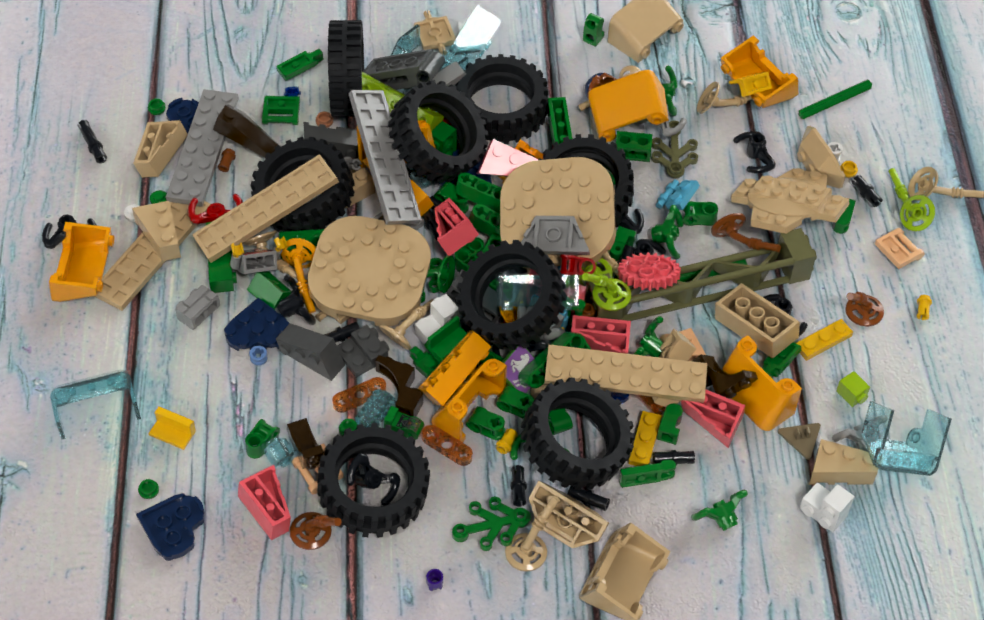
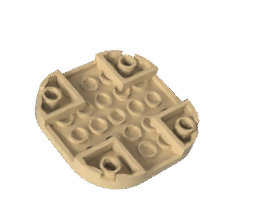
M584 157L536 160L517 167L508 175L501 189V240H506L508 244H512L513 240L521 242L524 238V233L531 227V222L535 216H574L590 251V255L574 256L590 258L595 263L598 262L607 250L610 251L616 237L615 189L610 174L600 163ZM547 254L555 266H561L562 258H560L559 254ZM586 261L581 267L592 265V263Z
M363 216L340 218L329 224L318 240L308 273L310 298L317 304L319 310L335 318L340 314L374 321L375 326L397 325L399 321L408 318L411 312L420 306L424 285L430 269L431 252L428 242L417 230L403 224L386 225L384 220Z

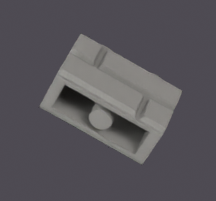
M201 285L198 289L192 290L185 301H180L175 309L176 316L179 321L194 330L220 306L219 297L206 286Z

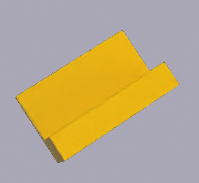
M768 71L729 81V84L739 83L742 97L772 89Z
M158 406L155 411L157 421L148 433L149 436L184 450L196 432L194 421Z

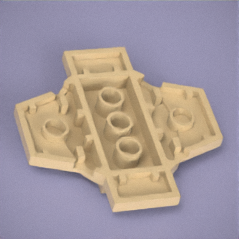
M793 168L778 178L767 175L762 176L758 181L755 179H745L731 195V202L748 205L750 209L753 208L751 227L785 234L800 226L805 218H810L811 221L819 219L836 223L849 206V198L832 195V189L827 188V174H821L817 171H805L801 168Z

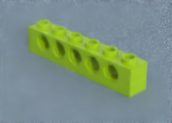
M362 72V90H383L391 113L394 105L405 95ZM425 107L418 108L417 119L425 120L426 123L430 124L431 131L443 121L444 116Z

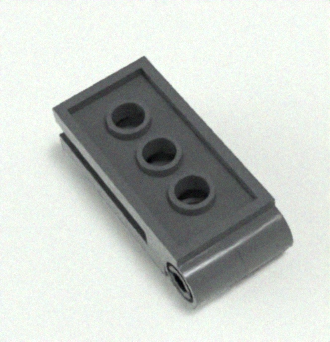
M433 49L374 58L363 72L395 90H408L422 82L427 83L433 80L445 64V58L441 53L434 52Z

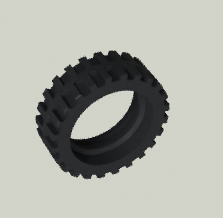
M361 20L329 21L328 86L332 117H355L348 93L351 90H362V72L365 69L363 24Z
M498 54V57L486 55V59L477 58L474 64L469 62L466 65V70H464L466 75L455 84L456 90L459 92L461 90L466 93L465 97L469 100L479 90L493 85H507L524 92L531 101L525 107L514 112L493 113L481 109L475 103L473 105L476 109H480L481 119H485L486 125L484 129L488 131V137L485 140L491 141L494 139L504 142V144H509V141L513 140L516 143L519 142L522 137L528 139L531 137L532 131L536 133L540 129V125L544 124L545 117L547 116V80L543 78L542 71H536V65L533 63L527 64L526 59L521 58V60L515 59L516 56L510 55V57H503L504 54Z
M430 80L427 83L422 82L415 86L394 105V109L390 113L392 119L388 121V127L392 128L389 136L394 139L392 145L394 150L398 149L400 153L398 155L401 160L404 159L408 163L406 166L409 169L414 168L418 176L425 175L429 181L437 179L438 183H443L445 180L451 182L458 179L459 174L468 172L481 161V158L486 153L484 149L488 147V141L485 140L488 137V131L484 129L486 122L485 119L482 120L480 117V109L474 107L473 104L475 102L472 99L469 100L465 97L466 93L464 91H457L456 86L452 84L446 86L444 81H439L436 84L435 80ZM419 107L437 111L457 129L460 146L458 156L444 154L435 149L426 140L418 124L417 111Z
M576 134V138L570 140L567 136L563 138L562 143L558 144L557 141L553 143L552 150L546 149L543 152V159L539 158L538 160L584 157L600 163L612 173L615 179V225L617 226L621 223L620 216L626 217L628 206H632L634 196V173L631 169L630 160L626 159L625 152L622 149L618 151L617 144L614 142L608 144L604 137H600L599 140L594 139L592 134H588V138H581V134Z
M299 137L295 142H292L290 139L285 141L286 144L281 147L277 145L274 147V152L271 154L268 152L264 155L266 159L263 162L259 161L257 164L258 171H254L252 174L255 180L251 181L250 185L253 190L251 191L252 196L319 154L339 182L321 193L316 199L300 206L270 225V227L273 226L277 232H281V230L283 232L325 229V226L336 221L339 215L343 217L346 213L344 208L346 206L350 207L352 203L349 197L354 196L353 186H355V182L340 150H337L332 143L328 145L327 141L322 138L317 141L315 137H309V140Z
M506 240L500 241V246L497 247L494 244L489 245V250L485 253L482 251L478 252L477 255L479 257L474 262L472 260L468 262L469 269L467 272L463 270L461 273L463 282L457 285V289L461 294L456 295V301L461 305L458 307L459 313L464 317V322L490 346L494 344L498 349H504L506 345L510 350H516L517 345L527 348L531 341H535V343L540 342V336L544 333L549 335L552 332L549 328L553 323L555 325L559 323L560 320L557 316L559 313H564L565 310L562 301H567V295L563 291V289H566V284L561 278L563 276L559 269L538 246L534 248L529 242H525L522 245L519 240H513L512 244H508ZM517 267L533 269L539 275L542 282L541 293L534 307L525 316L513 322L500 324L490 321L482 310L483 297L489 284L498 275L509 269Z
M568 378L566 382L563 379L556 380L554 385L552 383L548 384L530 405L524 415L525 418L521 422V428L524 429L520 434L521 440L526 441L523 449L524 452L530 453L529 461L531 464L536 463L539 466L537 471L541 475L544 472L549 475L548 480L554 483L557 480L561 482V487L564 488L572 485L574 490H581L583 486H586L587 490H591L596 485L600 487L607 480L609 481L630 457L629 454L634 447L631 443L635 439V433L630 432L634 427L633 422L627 419L629 415L627 409L623 410L620 407L622 402L618 398L616 400L610 396L612 392L608 389L606 391L600 389V384H588L587 379H581L579 382H576L575 378ZM555 409H571L590 418L604 436L606 442L605 456L600 459H585L565 450L556 441L548 423L549 413Z
M371 423V427L364 428V424H359L354 431L350 427L345 429L344 436L340 437L337 434L333 438V445L328 444L325 447L324 455H321L317 482L318 496H321V507H327V516L341 519L342 523L338 527L342 528L345 525L349 528L348 533L355 534V531L363 532L362 537L368 538L369 533H375L376 537L379 538L383 537V533L388 531L390 535L396 534L397 528L400 526L402 529L407 528L410 519L413 521L417 519L419 510L423 509L427 497L430 470H427L429 464L427 457L422 458L424 450L421 446L415 447V439L412 436L408 439L404 437L403 430L398 429L397 432L391 430V425L385 424V428L377 427V423ZM360 453L388 457L397 462L407 473V491L400 500L390 505L371 507L359 504L347 497L340 489L338 476L341 467Z

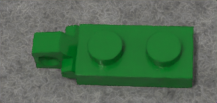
M320 49L311 53L304 51L277 65L276 69L284 80L287 81L324 60L323 52Z
M793 342L774 358L768 356L763 362L762 369L772 379L773 376L778 377L801 352V346Z
M416 346L410 350V357L414 360L413 364L416 366V369L427 378L436 369L439 362L433 355L427 351L423 353Z

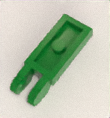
M668 459L657 464L620 469V486L624 488L673 479L676 463Z

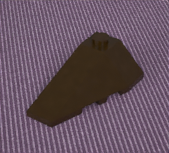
M230 104L224 106L216 119L214 131L264 158L266 153L269 152L271 154L275 151L274 147L279 145L246 113Z

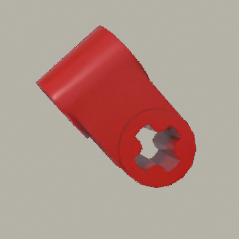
M560 254L562 260L559 271L561 274L583 275L586 272L582 270L581 266L586 261L591 262L593 265L592 271L588 272L589 274H593L596 270V264L590 258Z

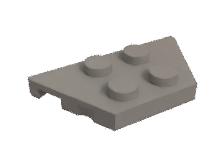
M535 216L531 222V227L526 230L521 241L522 245L525 242H529L534 248L538 246L545 254L590 255L589 248L574 216Z

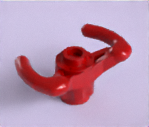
M238 194L232 196L237 206L243 203ZM193 198L188 207L189 218L194 224L213 222L230 211L226 210L221 203H213L208 206L206 212L197 215L195 214V208L198 203L197 198Z

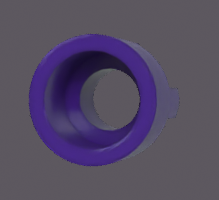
M431 569L426 575V582L430 591L441 590L443 587V573L439 569Z

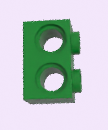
M442 121L432 130L435 148L444 154L453 156V152L457 150V129Z
M617 131V150L620 151L622 149L625 152L626 159L650 162L653 134Z

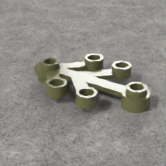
M670 121V128L677 126L679 121ZM681 131L671 136V148L664 144L660 138L652 139V148L655 150L660 149L671 158V162L663 157L660 151H654L651 160L654 163H661L665 166L667 174L672 178L682 177L685 171L684 168L698 162V154L694 152L689 153L686 159L679 162L680 157L688 151H695L698 146L697 140L689 139L687 144L679 149L678 135Z

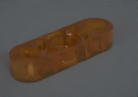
M375 377L335 394L332 399L333 408L337 412L343 413L382 397L387 390L386 381L383 378ZM361 391L365 393V396L356 398L354 394ZM342 400V402H345V404L342 405L341 403H338V401Z
M427 425L423 428L422 440L426 445L458 465L466 466L472 462L473 452L469 446L435 425ZM444 442H451L453 444L449 449H445L441 445ZM465 453L467 454V457H466V456H463L462 458L460 457V454H461V455H464Z

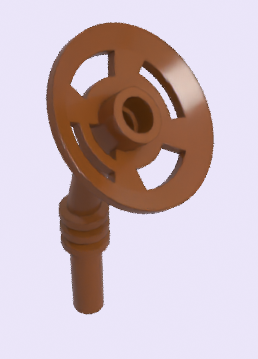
M742 213L729 214L718 220L711 228V233L714 237L729 236L747 245L750 249H765L779 252L781 249L779 244L763 242L761 239L748 238L737 233L746 222V217Z
M863 292L848 293L846 295L848 299L846 314L852 322L860 326L869 327L878 324L882 320L884 308L879 300ZM870 300L874 301L878 306H875ZM857 310L863 318H858L852 311ZM876 312L879 313L876 318L871 320L869 319L876 314Z
M316 512L303 513L292 522L290 537L299 548L305 550L318 549L324 546L330 539L331 526H340L342 521L340 518H333ZM306 518V520L301 523L300 527H296L297 523L301 519ZM321 530L326 531L320 540H315V537L319 535ZM299 534L301 538L308 540V543L301 541L296 535Z

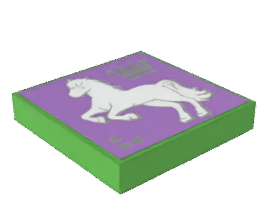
M517 345L516 350H511L502 362L507 365L506 384L527 394L532 387L522 385L519 382L518 376L521 370L534 360L535 357L527 348H523L521 345Z

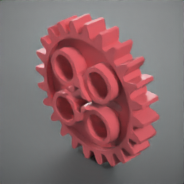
M649 252L646 255L639 253V256L632 254V257L627 256L626 259H622V263H619L618 266L619 279H622L628 286L634 285V288L641 287V290L648 288L649 291L652 288L659 290V287L666 289L667 286L672 287L673 283L677 284V280H680L681 267H679V263H676V260H671V257L664 258V254L657 256V253L650 255Z

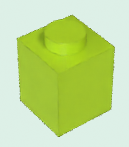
M853 371L839 381L836 392L851 407H854L858 403L862 404L867 400L870 386Z

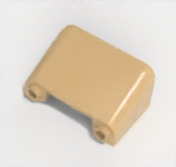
M632 0L611 18L608 43L639 63L649 56L651 52L650 45L668 30L672 33L680 32L684 26L683 19L667 0Z
M632 523L619 528L608 538L579 594V598L585 603L623 620H639L643 614L642 605L639 601L653 573L666 567L668 563L667 558L671 551Z

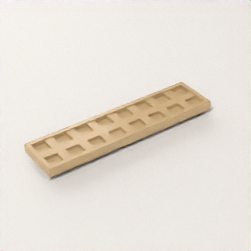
M319 154L192 235L210 263L231 251L232 243L237 246L240 242L247 241L339 181Z
M204 201L203 207L196 206L195 214L198 215L206 212L210 203ZM170 202L178 245L180 246L198 224L192 223L189 218V205ZM143 232L102 277L103 290L97 296H94L121 311L125 309L166 262L160 259Z
M549 345L544 384L552 383L554 385L556 380L563 379L564 382L568 378H575L576 382H579L581 379H587L588 384H600L599 388L603 391L608 389L610 392L704 403L707 363Z

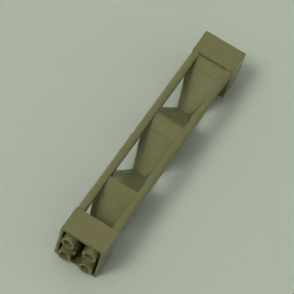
M798 228L787 234L780 233L778 244L781 246L779 252L753 249L682 266L680 275L698 270L702 271L691 282L677 281V284L673 283L672 287L667 286L666 289L659 287V290L652 288V291L640 294L641 287L634 288V285H631L633 287L630 289V303L618 311H608L600 308L594 302L592 296L595 284L587 281L585 303H590L594 306L595 313L593 317L634 321L720 300L733 289L697 298L696 296L702 287L728 280L738 285L742 283L753 291L809 280L814 270L813 266L817 255L816 251L809 244L808 236L804 234L802 228ZM770 253L761 265L758 266L731 263ZM781 268L785 275L784 277L764 281L770 270ZM712 270L721 274L713 277H708ZM603 293L598 294L599 298L606 303L608 299L603 296ZM662 296L673 302L672 304L627 314L632 305L637 302ZM622 298V299H621L620 301H618V302H613V304H618V303L622 302V301L624 300V298Z

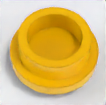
M845 161L840 166L841 171L848 178L856 176L858 172L857 165L853 161Z

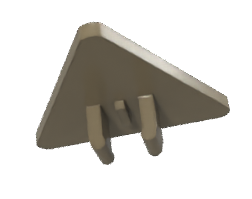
M813 423L779 428L778 434L806 460H810L821 425Z

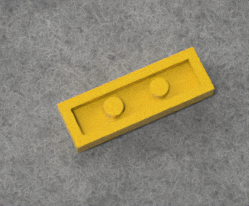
M840 319L798 341L796 344L801 346L800 354L807 361L852 337L853 331Z
M642 411L633 444L634 447L629 458L630 465L644 466L650 464L662 415Z

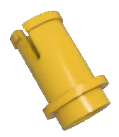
M920 295L917 299V318L920 319L922 315L921 320H928L932 300L928 295Z
M507 428L501 440L496 443V449L499 453L507 454L511 451V445L518 436L514 429Z

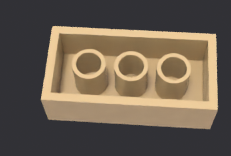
M742 283L715 303V319L742 338L748 335L755 341L757 348L771 358H774L799 338L800 322Z

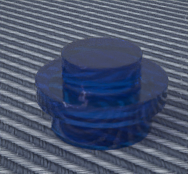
M297 86L286 87L283 94L284 96L301 95V91H299Z

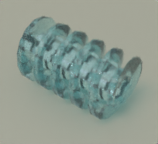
M374 390L355 416L356 423L358 425L364 424V428L371 427V423H377V427H379V422H383L391 405H395V398L384 390Z

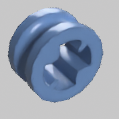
M255 346L249 352L250 361L254 365H263L267 362V350L263 346Z

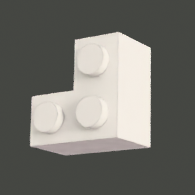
M447 294L435 298L430 303L431 314L419 319L415 323V335L423 344L427 342L429 336L455 316H458L460 319L458 306Z
M817 482L803 497L800 509L805 515L812 517L823 528L833 533L847 518L855 496L838 484L830 492Z

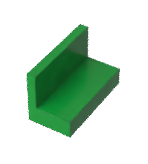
M269 271L257 272L247 288L252 295L260 298L274 310L279 301L289 296L292 292Z
M455 316L428 337V350L440 362L446 358L467 334L460 327L458 316Z

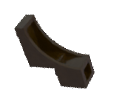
M701 354L692 360L693 362L707 363L706 387L713 385L715 393L726 398L735 397L737 392L749 388L752 385L751 383L758 379L756 372L746 370L732 375L727 374L719 367L714 356Z
M378 355L375 360L376 372L386 376L394 384L398 392L395 407L399 408L401 413L417 417L423 405V392L417 388H410L415 379V367L408 363L395 361L390 357Z
M307 418L287 424V432L294 452L297 451L302 469L308 467L310 470L319 467L321 455L324 452L322 446L317 444Z

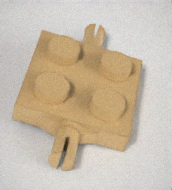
M429 10L424 11L425 20L414 23V29L423 50L438 48L442 55H446L445 46L456 44V37L447 16L432 17Z

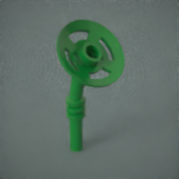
M446 256L440 267L429 269L427 278L432 276L437 278L438 289L441 293H446L449 290L454 279L455 260L453 256Z

